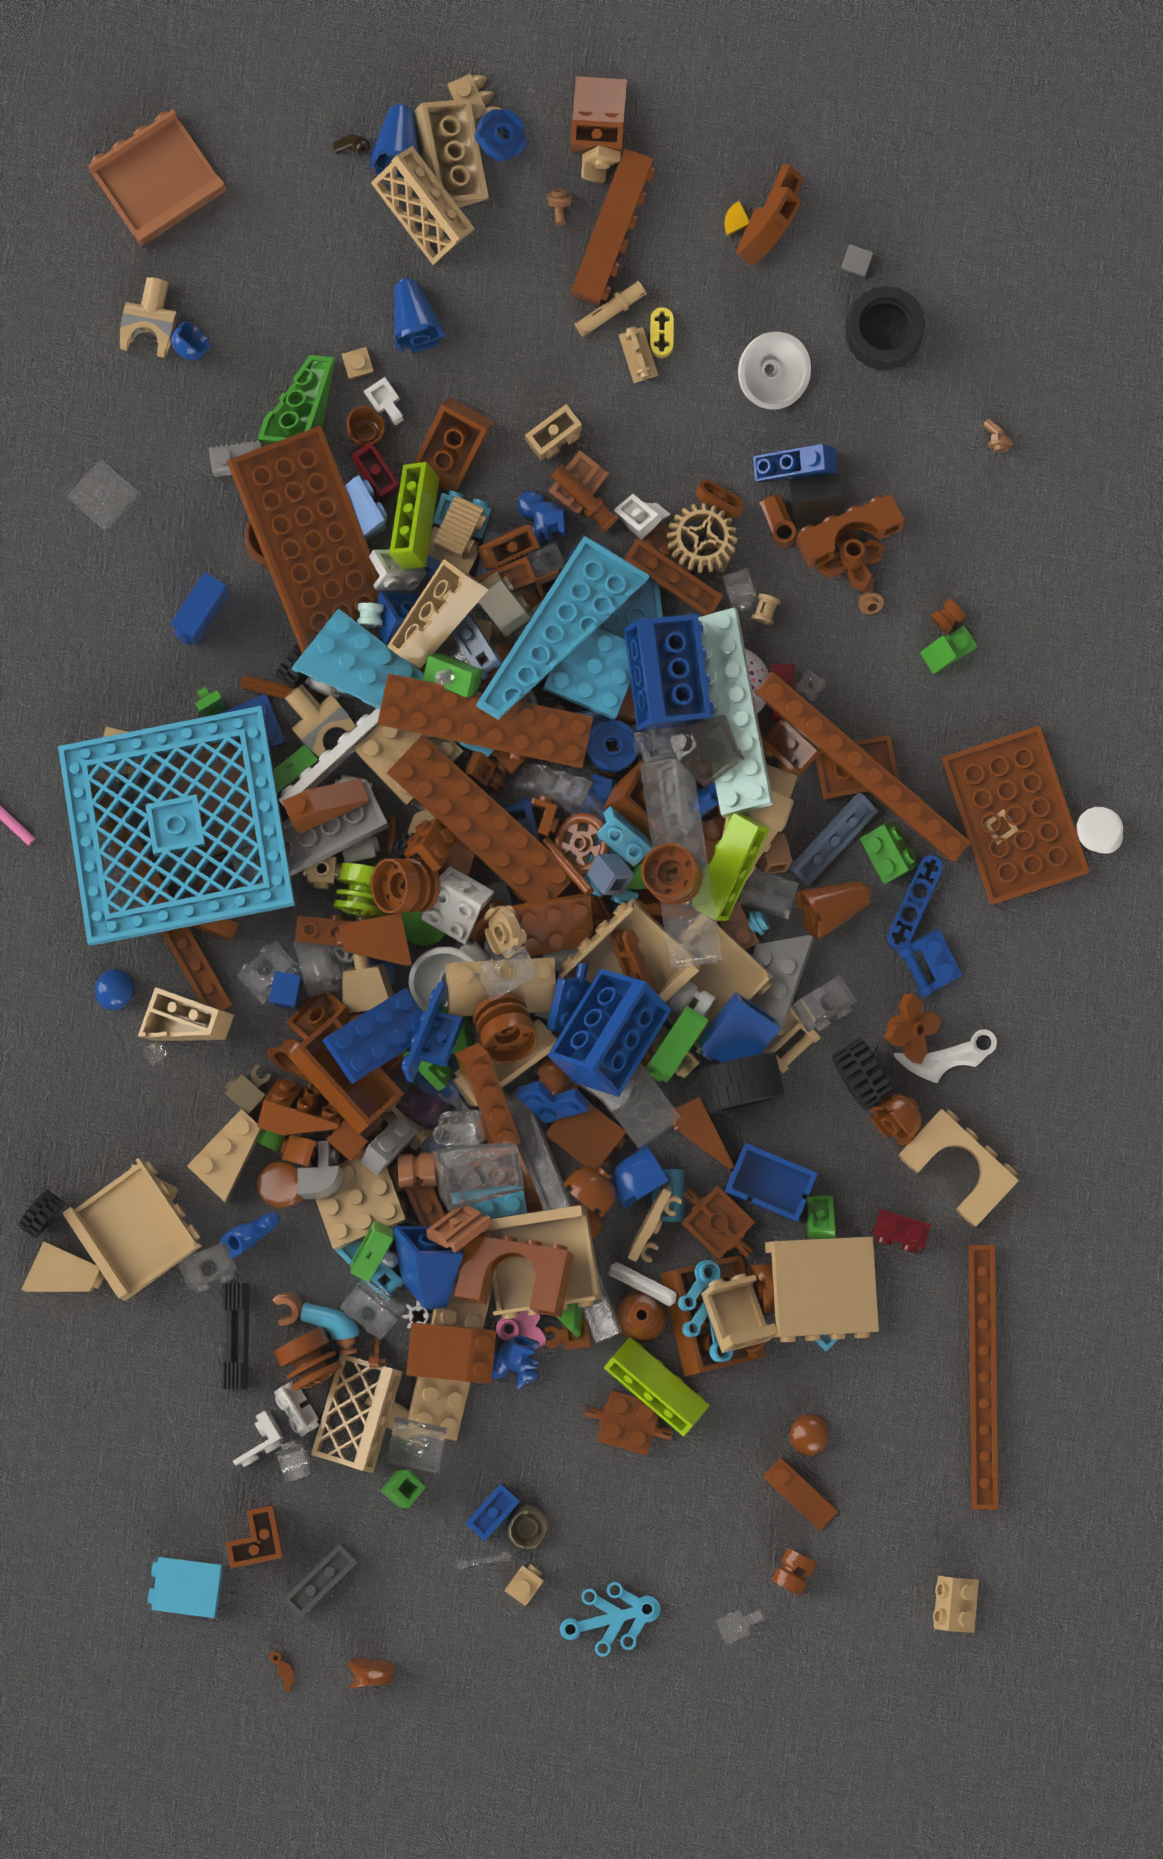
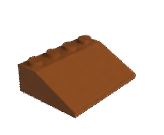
M742 1255L713 1261L719 1266L720 1277L725 1282L731 1281L732 1277L745 1273L747 1276ZM696 1265L660 1274L663 1286L677 1293L676 1302L668 1306L684 1376L767 1357L763 1345L757 1358L748 1356L747 1351L744 1348L733 1350L730 1360L724 1362L714 1361L709 1353L713 1341L708 1316L701 1325L700 1333L697 1336L687 1337L682 1331L683 1324L692 1320L703 1303L700 1293L696 1299L694 1309L683 1311L678 1306L679 1298L687 1295L696 1281L694 1273ZM704 1269V1274L707 1278L708 1272ZM686 1298V1299H685V1305H686L687 1307H689L690 1302H689V1300ZM690 1324L689 1330H690L691 1333H693V1332H694V1328H693V1326ZM717 1347V1353L720 1356L721 1350Z

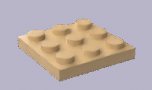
M377 725L353 748V751L408 806L414 798L397 784L387 772L422 734ZM424 735L453 763L464 753L454 741Z
M353 1158L351 1161L348 1160L336 1165L345 1171L342 1185L334 1194L316 1199L332 1248L335 1251L363 1240L374 1220L391 1228L408 1221L389 1168L387 1167L377 1176L360 1162V1158Z

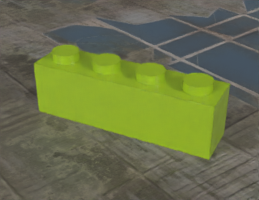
M427 462L403 465L389 554L403 570L426 567L440 479Z
M733 813L727 820L725 833L715 846V855L711 863L705 868L704 879L699 893L693 898L691 907L715 921H728L771 828L746 813Z
M631 1337L626 1340L604 1366L606 1371L683 1437L710 1406L701 1395L691 1390L680 1377L670 1372L660 1360L655 1359L639 1342L634 1341Z

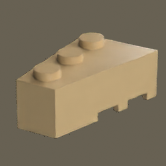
M155 987L138 1037L151 1041L226 1040L234 1015Z

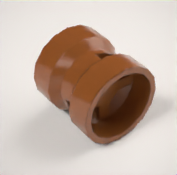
M948 598L943 603V609L935 610L930 615V618L943 633L948 635L953 630L955 622H961L966 618V615L953 600Z

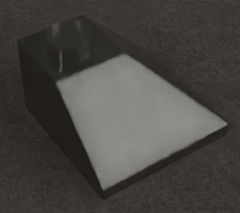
M725 715L689 724L669 739L678 761L703 787L710 786L745 759Z

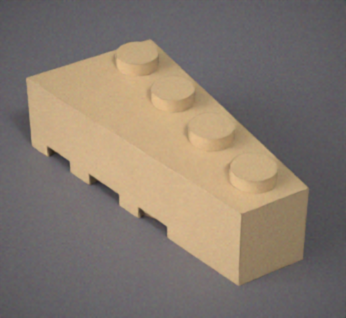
M444 559L387 647L398 656L421 669L427 662L428 656L435 653L489 589L468 573Z

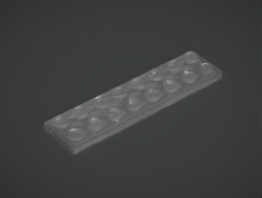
M692 756L640 764L652 849L664 843H675L685 847L699 863L703 873L702 886L699 893L690 902L682 905H667L660 902L670 969L723 962ZM671 873L669 878L677 881L679 876Z

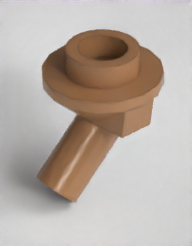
M561 188L552 189V192L547 194L548 206L554 207L556 226H564L566 224L564 207L570 206L572 195L568 194L567 190Z
M991 419L985 421L984 427L992 433L988 447L993 448L994 452L1008 451L1009 447L1014 444L1013 441Z
M871 578L866 591L863 592V595H859L858 599L860 611L868 615L877 613L884 605L883 597L878 593H874V578Z

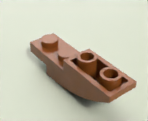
M789 164L782 165L764 207L755 208L736 250V253L749 266H754L776 244L790 225L802 202L797 194L804 177Z

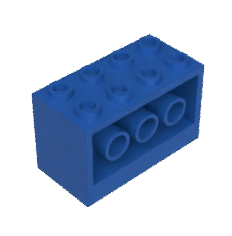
M698 614L637 619L625 627L624 635L637 731L697 726L710 719L714 711V705L708 694L710 676L705 671L704 662L707 660V653L705 647H702L703 624L699 621Z
M601 968L547 1056L574 1083L619 1097L672 1009L647 982Z

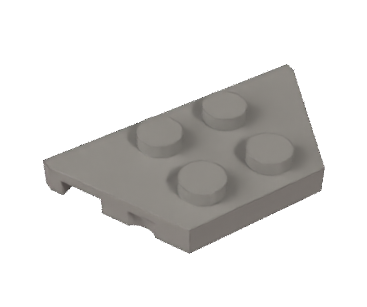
M807 935L756 944L752 957L773 977L769 981L772 986L762 996L757 993L751 1001L777 1019L781 1028L779 1032L783 1031L814 942L813 936Z

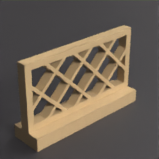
M411 146L396 155L391 160L392 162L371 184L432 265H434L475 228L414 147ZM397 169L400 171L404 178L397 177ZM383 179L391 181V191L387 190L381 182ZM398 184L405 185L406 195L398 193ZM412 189L415 191V193L418 195L420 199L413 197ZM399 200L406 202L407 212L403 211L399 206ZM413 204L421 206V216L414 214ZM428 210L436 220L428 218ZM415 221L422 223V232H419L415 227ZM429 225L436 227L437 236L430 235ZM444 231L451 240L444 239ZM430 241L437 243V255L430 247Z
M340 1355L339 1361L342 1367L335 1372L311 1455L373 1473L403 1371L379 1365V1367H369V1361L348 1355ZM350 1361L355 1364L358 1373L347 1379L344 1369L346 1362ZM373 1369L380 1370L378 1382L370 1386L365 1374ZM361 1377L366 1389L355 1395L350 1383ZM346 1387L351 1398L340 1404L336 1397L338 1390ZM369 1393L372 1403L368 1409L363 1411L358 1399ZM354 1403L359 1414L347 1420L343 1408ZM338 1412L343 1424L332 1430L329 1423L330 1416ZM362 1419L365 1426L363 1433L355 1436L350 1425ZM346 1428L351 1440L340 1446L335 1434ZM331 1437L336 1449L328 1454L320 1452L323 1441ZM354 1444L357 1450L354 1462L348 1461L343 1452L344 1449Z

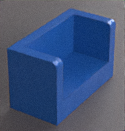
M275 971L269 998L270 1004L276 1007L298 1010L304 983L301 975Z
M500 1484L465 1524L486 1541L517 1506L520 1500L503 1484Z

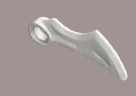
M979 1030L974 1033L969 1042L926 1053L921 1064L912 1063L905 1057V1053H894V1057L914 1074L931 1082L938 1083L941 1076L951 1067L957 1065L976 1067L987 1055L995 1050L997 1039L991 1031ZM981 1035H986L991 1040V1046L987 1050H980L976 1045V1040Z

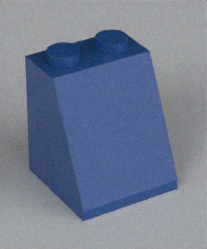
M395 1226L394 1237L402 1282L423 1308L429 1310L447 1308L463 1257L462 1251L458 1250L455 1253L451 1247L445 1248L428 1239L426 1230L431 1226Z

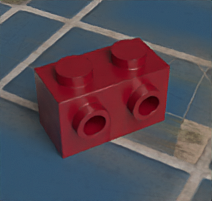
M880 1209L872 1236L877 1237L876 1242L889 1246L892 1245V1242L902 1244L901 1249L917 1253L918 1249L924 1250L931 1224Z

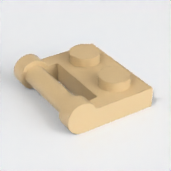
M792 1006L783 1031H778L762 1052L775 1053L800 1029L804 1031L806 1035L781 1058L776 1055L779 1070L782 1074L789 1069L787 1066L812 1042L816 1043L821 1038Z

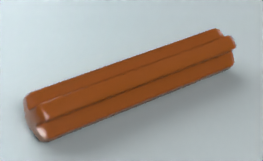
M246 675L241 680V688L244 690L283 699L293 690L285 684ZM308 690L316 699L317 693L315 691Z

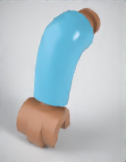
M283 1292L272 1299L276 1305L287 1304L292 1309V1315L282 1316L279 1319V1326L292 1324L298 1318H301L303 1322L323 1327V1329L327 1330L331 1335V1339L336 1340L337 1346L341 1348L338 1350V1355H350L357 1352V1347H353V1344L356 1343L355 1337L359 1335V1329L354 1319L345 1312L310 1303L303 1304L299 1295L293 1292Z

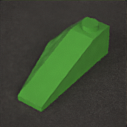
M309 355L294 376V382L286 393L283 392L278 398L280 401L278 405L265 416L258 436L260 443L267 446L320 425L323 430L335 363L334 357Z

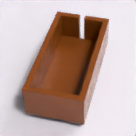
M333 1015L288 1057L359 1135L404 1093L381 1067L351 1084L322 1041L325 1037L343 1027Z

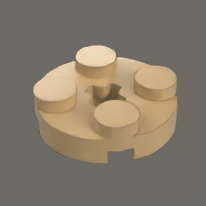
M510 905L489 909L485 914L484 921L489 920V928L485 929V935L491 949L496 955H504L503 959L517 956L522 949V944L526 943L527 937L525 931L519 926L515 910Z

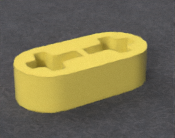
M661 307L654 310L651 314L650 348L653 355L658 358H665L673 351L674 318L669 309ZM660 314H665V318L669 319V321L665 322V330H659V322L655 321V319L660 317ZM659 335H664L665 344H669V347H665L662 352L659 351V347L654 346V344H659Z

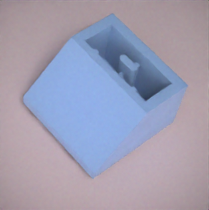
M358 475L345 485V489L367 541L387 530L385 522L388 521V518L381 503L375 504L373 501L375 495L368 480L362 481Z

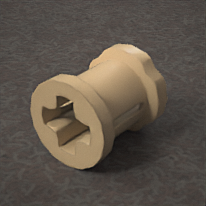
M759 594V603L751 619L760 624L773 626L774 621L772 619L776 607L780 605L781 601L770 595Z

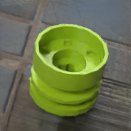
M341 863L338 880L349 885V889L336 890V895L347 899L334 900L333 907L357 917L375 918L387 916L388 913L383 912L377 907L371 893V877L375 867L355 863Z

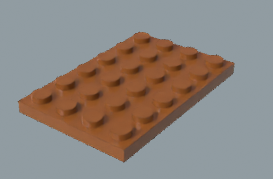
M1040 725L941 757L967 839L971 842L969 845L990 906L1090 873ZM1003 809L1006 811L1005 819L1003 816L1000 818L997 815ZM994 816L997 821L990 825L993 831H989L983 823ZM1009 824L1017 826L1019 831L1006 840L1001 838L1002 835L1011 830ZM996 833L998 837L993 839L990 834ZM1000 840L1003 842L997 845L995 841Z

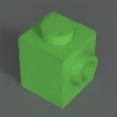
M396 1470L380 1491L399 1508H408L418 1498L425 1486L412 1471Z

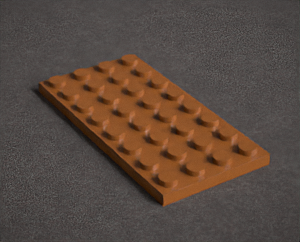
M321 425L227 460L302 654L338 609L357 622V619L360 617V612L358 611L359 603L378 604V593L380 590H375L373 585L379 578V574L369 558L370 550ZM363 627V628H365L367 631H370V630H372V629H375V628Z

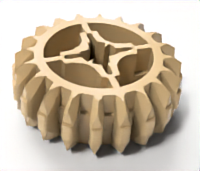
M702 503L701 510H698L695 504L691 505V512L683 508L682 516L676 514L674 516L676 523H670L669 529L673 532L667 533V539L671 540L668 543V549L675 550L672 553V557L675 559L681 556L679 565L683 566L688 562L689 571H692L693 566H698V573H702L703 566L707 567L708 572H712L713 564L720 569L723 565L721 560L728 562L730 560L728 553L735 552V547L731 544L737 543V537L732 536L736 533V527H728L731 525L732 519L727 518L723 520L725 511L722 510L716 514L715 505L711 507V511L706 510L707 506L705 503ZM704 520L703 524L699 527H686L694 521ZM712 523L722 533L723 541L719 540L718 536L711 532ZM706 529V540L704 539V542H701L698 548V537L700 538V534H703ZM681 535L685 536L686 540L693 544L692 553L683 545ZM706 549H718L717 552L711 555L700 556L702 551Z

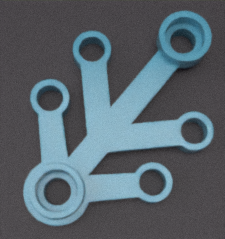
M704 1260L696 1265L694 1272L696 1281L687 1295L681 1296L678 1300V1306L681 1310L689 1311L694 1309L696 1299L704 1289L705 1291L709 1288V1283L722 1279L720 1277V1268L713 1261ZM704 1269L708 1272L707 1278L704 1274ZM686 1298H687V1299L689 1300V1302H690L689 1307H687V1306L685 1305V1299H686ZM704 1301L692 1320L683 1324L682 1331L685 1336H697L700 1333L704 1320L707 1316L709 1317ZM709 1318L713 1341L709 1351L710 1356L716 1362L728 1361L733 1355V1350L724 1353L721 1351V1355H718L717 1347L720 1349ZM690 1324H691V1325L693 1326V1328H694V1332H693V1333H691L690 1330H689Z
M612 1582L607 1587L608 1595L612 1598L619 1597L633 1606L632 1608L622 1610L599 1597L593 1589H586L582 1592V1601L587 1605H594L607 1614L582 1621H577L573 1618L565 1619L560 1625V1633L565 1639L573 1640L580 1635V1632L610 1625L602 1640L598 1641L595 1645L596 1654L604 1657L610 1653V1645L624 1621L636 1618L628 1634H624L620 1640L621 1646L624 1649L631 1650L635 1647L636 1638L645 1622L654 1621L660 1614V1604L654 1597L643 1596L638 1598L623 1589L620 1583ZM612 1585L619 1586V1594L612 1595L610 1587ZM586 1592L594 1594L593 1601L588 1602L584 1599ZM643 1605H651L652 1612L644 1614L642 1611ZM572 1624L575 1626L576 1631L573 1634H567L565 1627ZM625 1637L633 1639L632 1646L627 1647L623 1644ZM604 1643L607 1645L608 1650L606 1653L598 1651L597 1647L599 1644Z

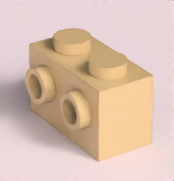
M566 404L525 434V440L540 461L545 458L550 460L560 452L559 448L566 442L570 445L581 436L582 424Z

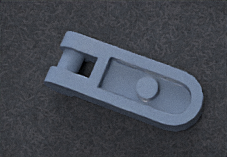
M467 614L451 634L470 665L483 669L481 679L484 680L494 668L499 669L503 661L491 646L476 620L470 614ZM486 655L489 660L482 664L480 659Z

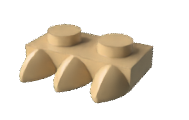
M469 74L448 83L447 87L453 100L470 99L475 128L477 129L479 120L486 113L493 109L501 110V108L495 106L485 107L494 96V92L478 91L486 83L487 77L482 75L471 76Z

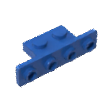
M439 981L436 990H432L429 1000L430 1005L427 1012L424 1011L421 1016L420 1029L412 1037L409 1055H406L403 1059L402 1071H404L409 1082L414 1081L421 1061L447 1066L463 1027V1017L442 1013L447 1001L445 982Z

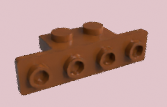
M329 914V919L298 916L295 940L302 943L337 946L335 932L340 931L339 925L370 918L355 917V921H346L343 915Z

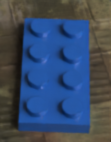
M404 988L325 1037L322 1041L351 1084L411 1047L412 1037L420 1029V1020L423 1012L407 988Z

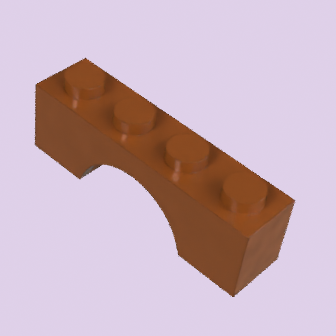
M892 494L885 497L879 495L871 499L866 505L861 507L860 505L853 506L845 514L840 516L832 515L827 517L821 524L816 526L808 525L802 528L797 535L796 544L810 570L833 560L835 542L841 535L849 531L861 530L874 535L880 540L902 531L905 519Z
M479 1043L455 1053L462 1075L468 1083L481 1114L480 1124L487 1143L497 1154L520 1144L519 1135L489 1053Z

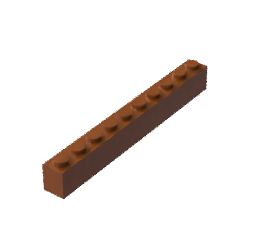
M769 673L754 690L753 693L948 861L955 862L971 843L775 673Z

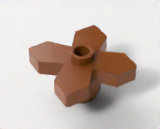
M849 531L837 539L835 542L837 553H834L833 560L821 564L818 572L829 578H834L846 572L850 586L865 592L872 577L866 565L880 561L885 545L873 539L862 543L855 539L853 531Z
M905 993L899 1004L900 1014L889 1019L884 1038L893 1046L904 1045L905 1057L912 1063L921 1064L927 1053L925 1035L936 1033L942 1019L932 1011L922 1013V1001L914 994Z

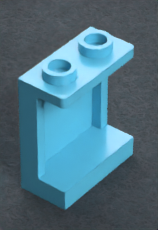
M163 1556L158 1557V1562H153L151 1577H155V1586L149 1589L148 1604H152L151 1610L209 1618L217 1617L223 1564L166 1558Z

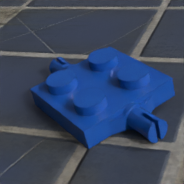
M579 962L575 977L569 979L558 978L546 1029L562 1033L592 984L585 980L589 964Z

